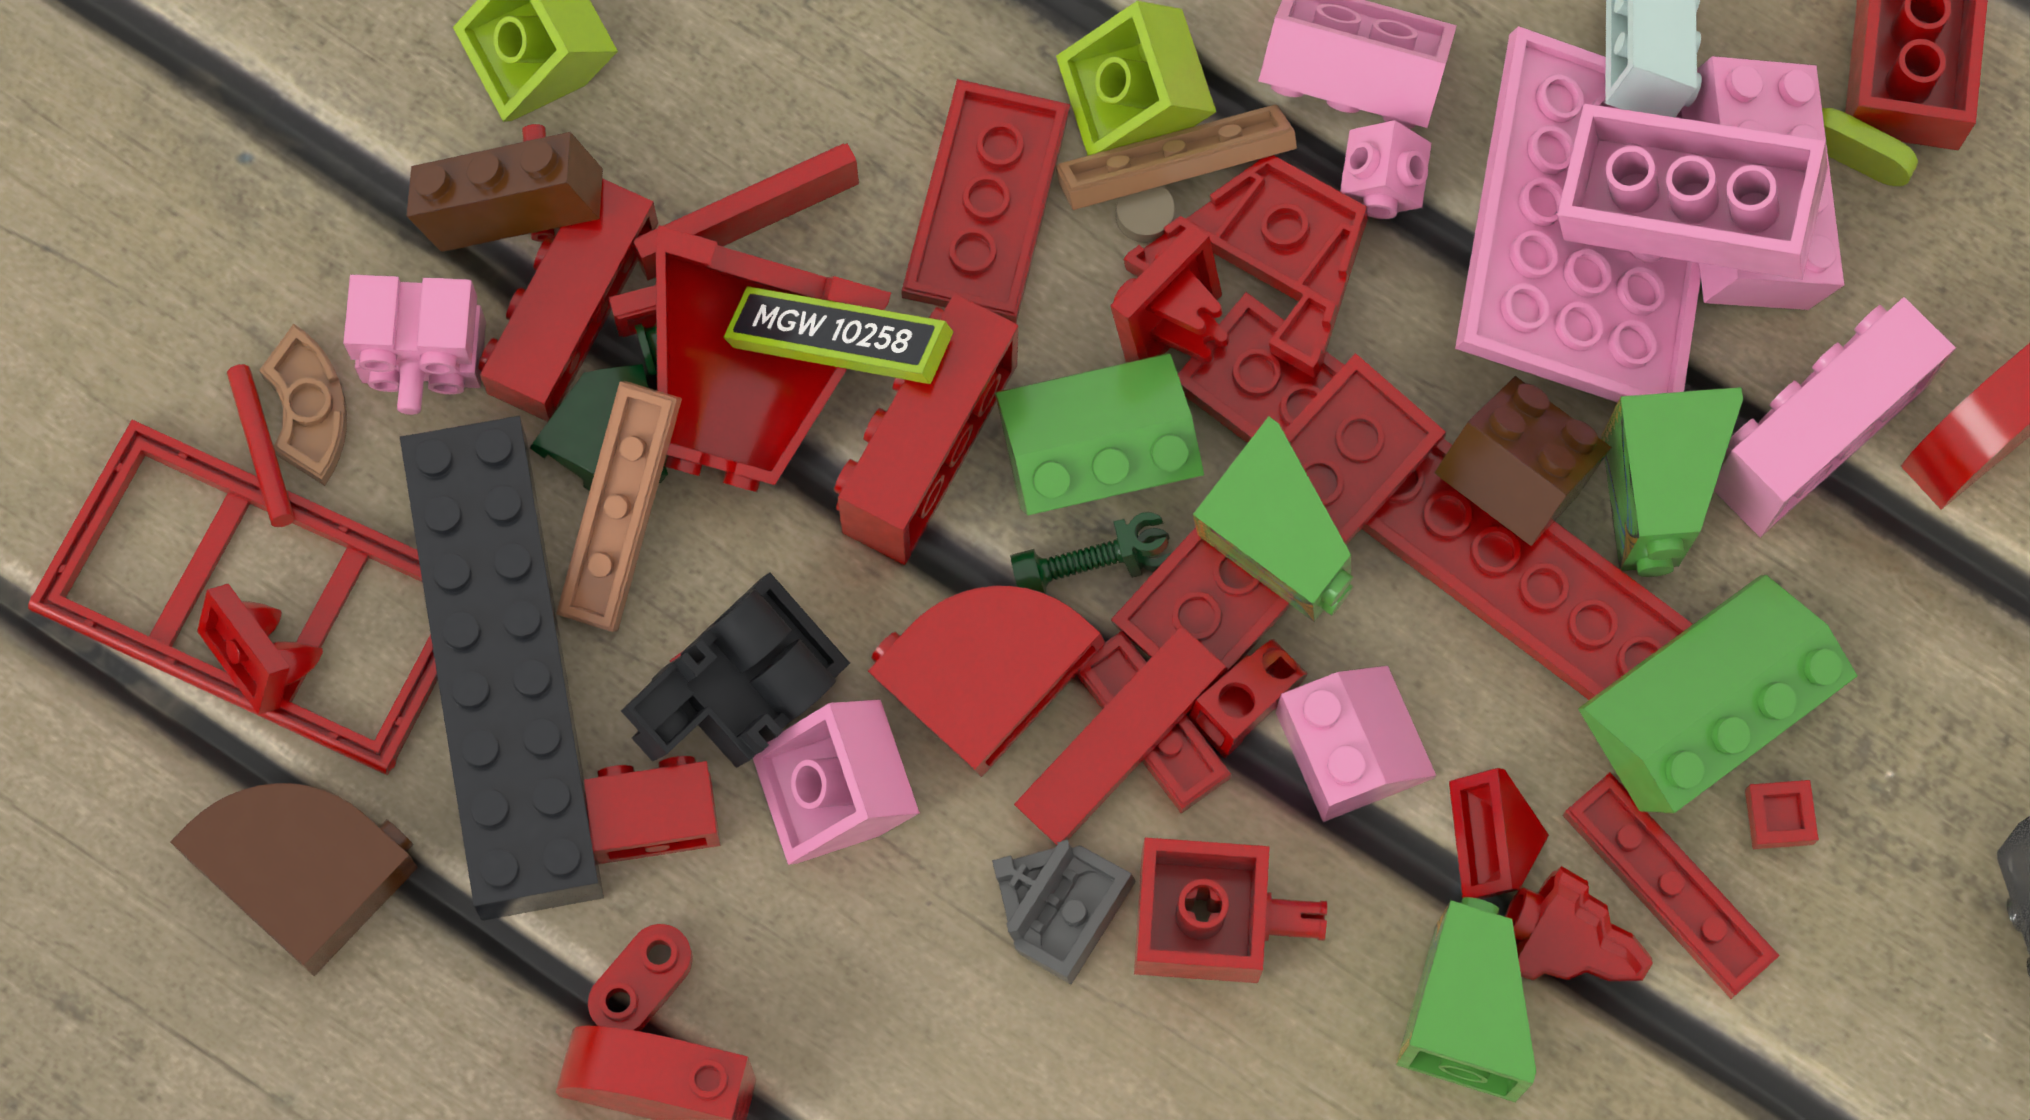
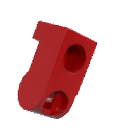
M1271 639L1251 656L1247 655L1196 699L1188 718L1210 744L1226 758L1260 722L1277 708L1281 694L1298 688L1308 673L1275 639Z

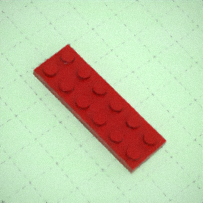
M1356 353L1283 431L1346 545L1446 437L1445 430ZM1195 527L1111 618V622L1150 658L1182 625L1227 667L1228 670L1220 677L1221 679L1244 658L1291 605L1199 537Z

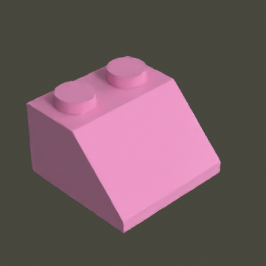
M1388 666L1336 672L1281 694L1276 708V715L1323 822L1436 777V773Z
M881 700L828 703L784 730L775 739L767 742L769 746L753 757L788 865L798 864L879 837L919 814Z

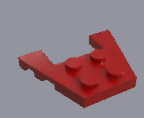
M1272 155L1261 158L1210 194V202L1187 218L1179 216L1163 228L1164 234L1145 248H1142L1139 244L1128 252L1123 260L1126 270L1139 277L1154 261L1156 253L1163 243L1171 237H1178L1193 223L1209 235L1213 254L1298 301L1297 305L1270 339V353L1315 378L1321 370L1368 220L1367 206Z

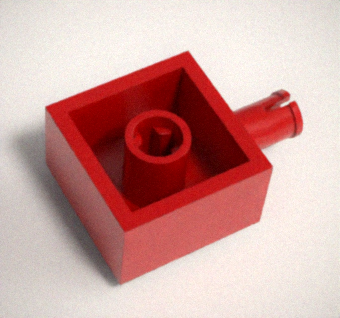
M1145 837L1141 853L1134 975L1258 983L1263 972L1265 941L1269 940V935L1315 938L1325 941L1327 901L1272 899L1271 892H1267L1270 846ZM1195 900L1206 901L1207 911L1212 913L1208 918V922L1197 921L1195 913L1189 911L1193 909Z

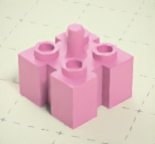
M350 275L343 344L350 359L355 360V369L362 383H367L369 387L379 391H399L397 410L408 415H415L421 412L424 381H428V389L440 394H459L464 391V388H481V371L478 369V364L484 350L486 320L481 306L477 305V294L472 280L423 278L422 283L400 282L399 277Z

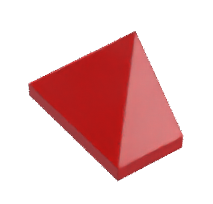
M1495 768L1449 781L1462 897L1485 899L1520 890L1549 834L1505 769Z

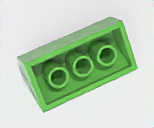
M1760 575L1587 701L1578 710L1638 810L1642 812L1676 813L1858 675L1828 624L1769 576Z

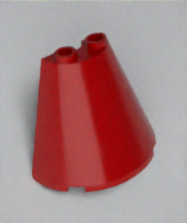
M659 225L656 233L657 391L682 398L667 451L668 456L665 467L700 476L702 466H709L726 471L723 483L758 492L760 481L772 485L776 484L847 369L733 348L725 340L724 335L747 286L885 310L889 303L891 292L836 276H821L718 246L716 241Z

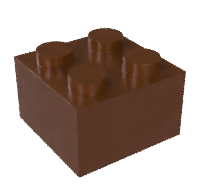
M1514 376L1467 422L1434 473L1532 546L1577 498L1612 447L1600 439L1591 426L1580 420L1573 419L1550 402L1547 395L1541 389L1534 385L1526 384L1517 376Z

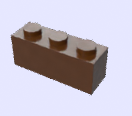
M571 132L411 166L407 217L441 252L600 219L603 168Z

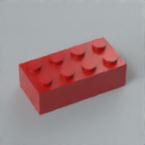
M1857 0L1845 113L1901 142L1959 151L1976 124L1988 0Z
M956 293L953 294L945 310L936 307L929 316L931 319L946 321L954 331L931 384L895 378L892 389L897 392L887 411L878 408L874 413L863 437V440L868 442L866 449L858 462L852 459L848 460L834 487V492L839 494L836 510L840 512L842 533L903 565H906L997 403L995 392L1004 390L1017 367L1019 325Z

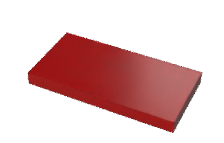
M957 79L905 275L902 298L946 308L953 294L956 293L1017 323L1070 113V104Z

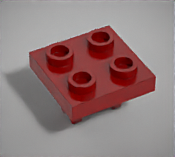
M1193 223L1178 237H1171L1165 241L1157 251L1154 261L1138 278L1127 280L1117 291L1114 301L1110 305L1126 362L1165 354L1172 347L1203 363H1210L1213 360L1211 349L1206 346V343L1214 342L1220 347H1226L1229 344L1227 333L1214 319L1222 315L1221 305L1217 301L1222 296V290L1210 237Z

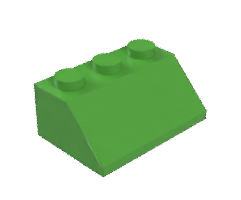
M1171 353L995 392L1019 506L1027 515L1204 475L1192 415Z

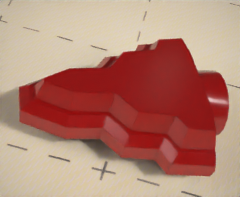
M1562 866L1550 874L1538 893L1525 887L1521 888L1513 897L1507 909L1505 917L1512 919L1520 972L1523 978L1534 981L1543 974H1548L1569 980L1587 972L1607 981H1643L1653 964L1652 957L1631 932L1610 922L1608 906L1589 894L1588 881Z

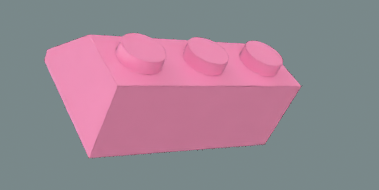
M1282 0L1274 19L1258 81L1270 84L1272 90L1284 96L1302 97L1306 94L1324 99L1330 107L1342 112L1356 113L1363 110L1382 115L1383 120L1386 122L1396 120L1407 128H1414L1416 125L1428 128L1457 25L1366 0Z

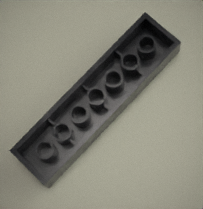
M520 416L400 436L474 908L480 919L485 921L603 899L599 865L593 852L584 776L528 442Z

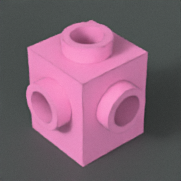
M1396 120L1350 130L1340 192L1367 206L1368 216L1378 219L1394 218L1397 212L1422 208L1432 143Z

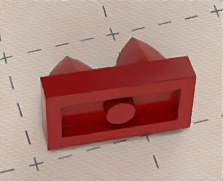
M229 584L207 589L198 624V634L258 715L279 709L285 686L302 679L319 662L323 654V648L297 642H272L268 636L278 626L282 615L281 610L257 602L241 601Z

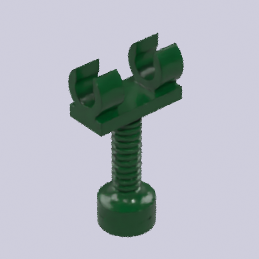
M1143 512L1136 515L1128 525L1125 519L1113 521L1117 535L1113 543L1108 541L1107 544L1104 542L1101 546L1099 544L1095 547L1090 546V549L1085 547L1084 551L1078 549V552L1074 550L1072 554L1067 552L1066 555L1064 553L1060 556L1055 555V558L1051 556L1049 560L1039 557L1035 549L1012 554L1010 558L1017 587L1046 594L1047 585L1053 581V578L1058 580L1059 577L1062 579L1065 575L1066 577H1070V574L1076 575V572L1081 574L1082 570L1088 572V569L1092 571L1094 568L1099 569L1100 566L1104 568L1105 565L1111 566V563L1113 565L1117 564V561L1125 563L1132 578L1141 576L1142 568L1155 572L1171 553L1161 555L1156 559L1148 557L1159 555L1167 548L1168 540L1170 539L1169 534L1160 528H1149L1139 535L1138 533L1146 526L1164 524L1162 517L1152 512Z

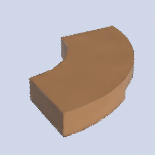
M293 324L259 370L262 377L278 392L283 405L282 430L275 442L274 450L278 457L325 486L338 464L344 447L347 430L346 402L339 378L325 352L312 337Z

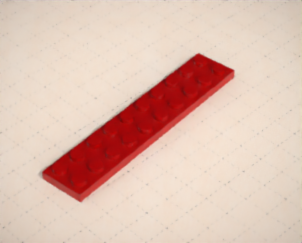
M1245 292L1219 324L1227 333L1229 344L1226 347H1220L1214 342L1206 343V346L1211 349L1213 360L1210 363H1203L1191 357L1178 373L1185 397L1246 443L1251 440L1268 416L1279 423L1284 431L1344 366L1343 363L1326 351L1321 370L1313 378L1271 354L1269 341L1285 320L1247 292ZM1445 439L1437 445L1362 527L1363 531L1588 700L1592 699L1693 625L1555 521L1532 546L1434 473L1452 446Z

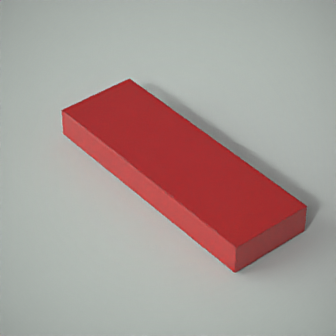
M1120 631L1106 641L1076 675L1103 709L1147 662L1125 633ZM1187 715L1176 724L1142 761L1181 814L1231 777L1229 770Z

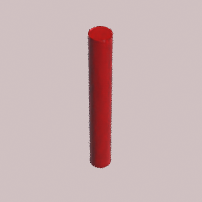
M235 365L227 371V376L268 516L273 527H285L290 525L295 520L252 372L248 365Z

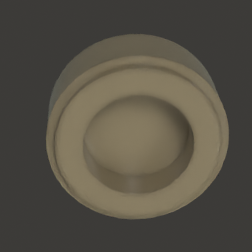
M1164 186L1119 197L1117 200V225L1125 236L1134 241L1143 243L1153 242L1164 234L1163 228L1174 220V200Z

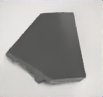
M1068 840L1057 842L1056 848L1013 859L1010 855L992 860L1008 921L1006 923L1008 932L1014 941L1016 951L1051 974L1072 984L1136 881L1132 873L1082 846L1072 848Z

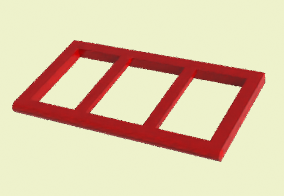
M131 420L43 578L30 597L28 609L382 774L388 775L395 767L396 759L438 681L431 634L375 740L369 739L292 703L306 675L302 679L285 686L279 709L258 715L227 672L172 647L249 505L251 504L267 512L258 478L251 473L157 430ZM145 456L227 493L149 636L66 598ZM287 490L295 520L292 522L293 524L346 547L342 558L299 635L297 643L322 647L368 558L422 582L417 549Z

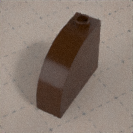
M292 783L259 785L230 794L200 812L170 841L191 864L313 976L329 962L418 868L407 853L414 844L389 820L386 819L378 827L363 812L341 797L319 788Z

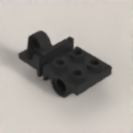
M769 572L759 579L680 654V657L661 669L652 678V681L621 712L638 730L632 737L633 741L652 762L667 755L698 725L737 768L750 761L756 754L762 752L769 746L767 742L778 737L783 732L782 729L790 721L797 718L818 701L836 682L835 678L850 662Z

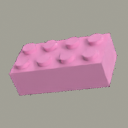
M1712 56L1697 69V73H1700L1702 76V83L1697 98L1691 106H1684L1681 109L1683 119L1826 141L1816 65ZM1828 153V169L1803 280L1699 263L1704 303L1809 310L1844 286Z
M1584 103L1557 214L1564 241L1803 280L1828 169L1826 141Z
M1905 297L1897 302L1889 311L1881 305L1873 309L1854 329L1856 334L1844 347L1838 342L1834 344L1812 366L1814 372L1801 385L1795 380L1778 394L1769 405L1772 409L1759 423L1754 419L1749 420L1730 438L1729 447L1727 448L1714 492L1760 538L1921 394L1956 349Z

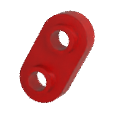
M654 924L642 929L593 985L589 993L588 1010L596 1026L640 1031L646 1026L690 972L693 961L692 950L687 938L680 930L667 924ZM656 945H666L671 949L669 960L660 965L650 962L648 959L650 950ZM618 992L628 994L630 996V1005L625 1011L615 1013L608 1009V1001L613 994Z

